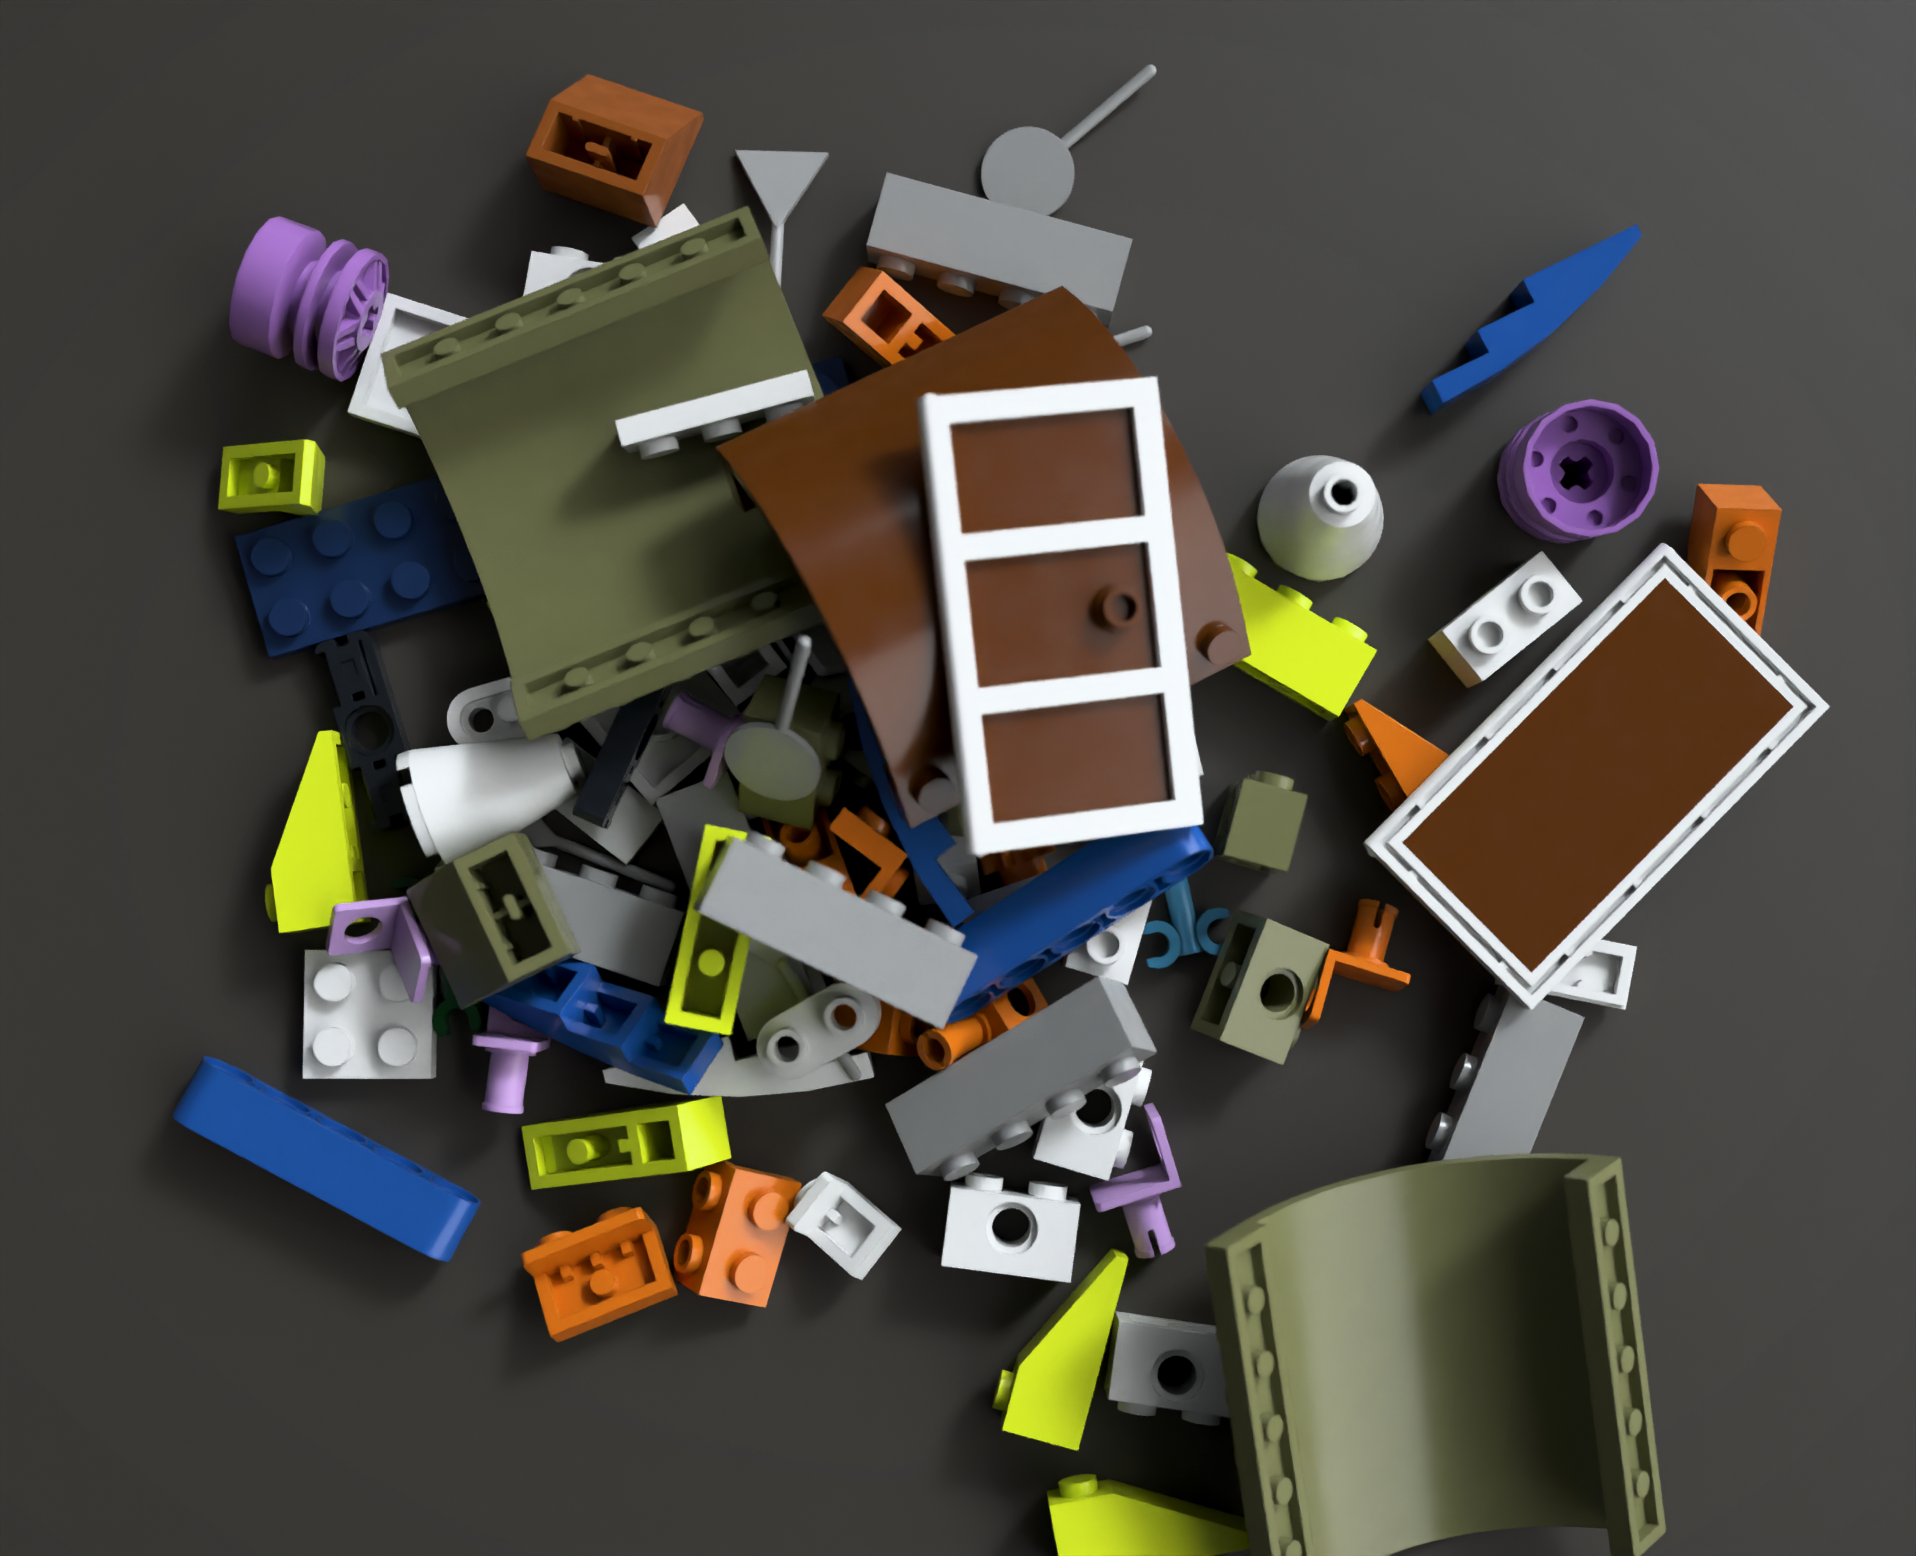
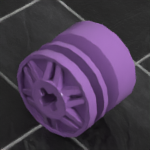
M281 216L270 218L257 231L245 252L236 276L229 314V327L232 339L241 346L277 359L289 355L293 350L295 362L302 368L310 371L319 368V371L326 377L340 382L349 379L362 364L382 315L389 284L388 260L382 253L369 248L358 250L352 242L344 239L333 242L327 248L326 239L319 230Z
M1589 399L1560 406L1551 412L1535 418L1516 431L1501 453L1497 483L1501 503L1516 526L1538 540L1566 544L1618 532L1637 519L1655 493L1659 463L1654 440L1639 418L1617 404ZM1571 464L1576 469L1571 478L1575 485L1564 488L1559 482L1565 474L1561 467Z

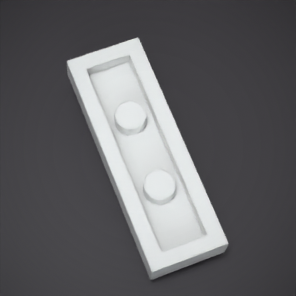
M803 370L615 420L621 446L629 453L640 451L641 459L644 460L665 456L680 450L677 440L703 434L705 443L735 437L743 433L741 423L766 417L767 423L816 400L808 372Z

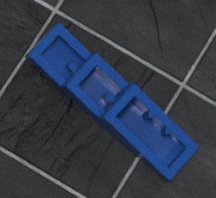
M1637 224L1523 279L1509 294L1517 311L1478 329L1465 343L1472 361L1433 379L1420 393L1430 415L1432 416L1485 386L1545 341L1603 285L1642 237Z
M848 675L846 677L861 745L883 807L908 854L914 870L954 928L975 912L936 860L957 843L936 816L912 829L900 817L883 768L885 762L856 689Z
M572 958L481 1000L518 1022L581 1053L632 1075L687 1095L692 1094L724 1045L718 1033L664 1023L666 1013H663L655 997L602 980L595 965Z

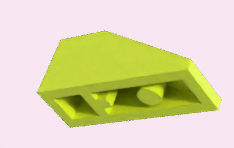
M333 730L320 731L317 734L271 866L272 884H267L265 888L267 913L272 922H278L279 933H297L329 928L332 908L335 905L368 901L351 768L340 733ZM360 918L350 925L371 922V918Z
M704 1096L521 1126L531 1190L686 1172L731 1158L722 1096Z
M1111 1248L1017 1355L1013 1372L1001 1371L992 1408L1002 1410L1001 1425L1003 1431L1078 1451L1129 1260L1125 1251Z
M1079 1474L1064 1478L1058 1482L1059 1489L1047 1491L1058 1556H1215L1250 1549L1248 1532L1243 1517L1111 1479L1097 1481L1095 1474Z

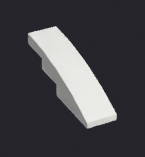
M732 1033L731 1036L725 1035L720 1037L724 1045L691 1095L744 1097L805 1092L854 1081L848 1077L837 1058L804 1077L794 1080L780 1079L770 1074L762 1066L757 1053L740 1058L735 1036ZM798 1042L778 1047L781 1054L787 1058H795L799 1055L800 1048ZM860 1051L850 1054L861 1071V1078L859 1080L874 1078L876 1072L871 1053L869 1051ZM614 1066L602 1070L605 1082L609 1084L668 1094L687 1095L632 1075Z

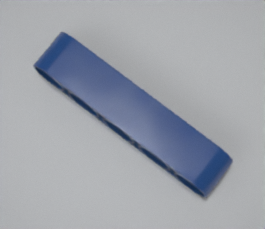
M1193 825L1096 838L956 929V931L966 935L961 948L978 955L946 1023L958 1022L980 1011L1203 867L1212 858L1214 851L1200 827Z
M208 1056L202 1058L172 1114L176 1121L190 1130L405 1245L440 1261H451L481 1205V1201L476 1196L460 1186L252 1075L216 1058Z

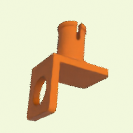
M1371 899L1359 900L1357 905L1358 911L1347 951L1339 952L1328 949L1318 974L1317 986L1312 990L1301 1018V1028L1308 1030L1319 1022L1332 973L1395 993L1409 985L1410 974L1389 968V965L1384 962L1394 921L1399 912L1397 908L1385 904L1383 910H1378L1380 901Z
M1031 977L1017 986L1026 996L1029 1004L1027 1017L1020 1015L1014 1010L1006 993L975 1014L958 1022L946 1023L943 1029L931 1024L930 1027L932 1029L922 1033L917 1041V1052L920 1059L933 1070H943L1048 1007V1003L1033 978Z

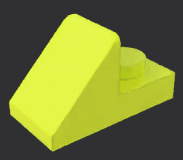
M306 439L223 447L218 510L238 514L282 511L301 516H318V512L322 508L325 471L324 454L315 441Z

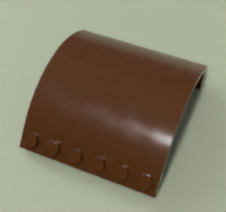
M1064 286L1053 289L716 447L735 503L744 513L756 507L759 509L793 564L819 612L856 689L885 762L883 768L899 815L910 829L960 804L916 399L922 398L929 393L943 396L1143 378L1131 359L1101 321ZM1160 406L1189 686L1252 654L1236 583L1216 521L1185 450Z

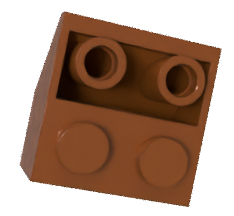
M588 74L550 99L525 156L542 189L657 228L705 118L702 112Z

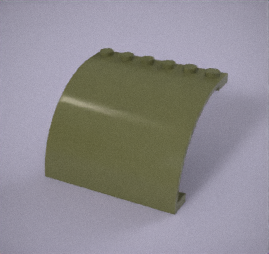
M748 206L381 353L387 389L398 410L406 407L436 470L473 559L512 678L510 686L518 721L529 741L551 732L564 730L576 722L613 707L628 704L635 698L677 681L687 680L697 673L739 656L749 655L761 647L798 632L813 629L823 623L793 564L759 509L756 507L744 513L735 503L716 450L717 446L766 424V417L741 423L743 433L735 437L705 443L703 434L677 440L680 450L665 456L644 460L641 459L640 451L629 453L621 446L615 420L803 370L808 372L815 400L824 397L770 263L764 242Z
M1563 1153L1505 1154L1448 1159L1383 1170L1326 1185L1292 1197L1254 1215L1204 1245L1206 1271L1210 1280L1216 1320V1337L1220 1346L1226 1386L1225 1397L1229 1406L1235 1446V1463L1239 1472L1244 1505V1523L1248 1532L1251 1556H1388L1407 1548L1450 1537L1526 1527L1607 1529L1611 1556H1641L1666 1532L1621 1157Z

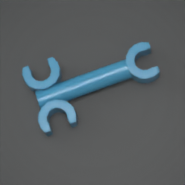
M1185 878L1165 891L1172 926L1167 922L1158 920L1145 923L1142 935L1159 932L1168 941L1167 950L1163 955L1146 959L1147 967L1165 968L1174 963L1178 956L1202 951L1217 956L1220 953L1223 943H1213L1207 935V929L1212 921L1230 917L1229 911L1219 907L1207 909L1196 920L1188 878Z

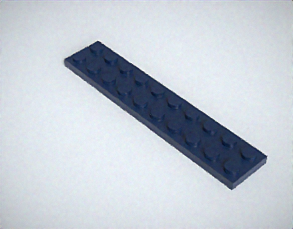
M841 355L811 364L824 396L850 385ZM438 476L318 512V516L305 515L234 537L269 658L274 660L315 649L318 644L327 640L334 639L340 641L347 639V634L360 630L372 632L486 597L464 536Z

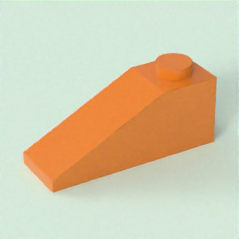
M865 266L858 268L822 314L826 320L884 368L955 336L953 332L884 271Z

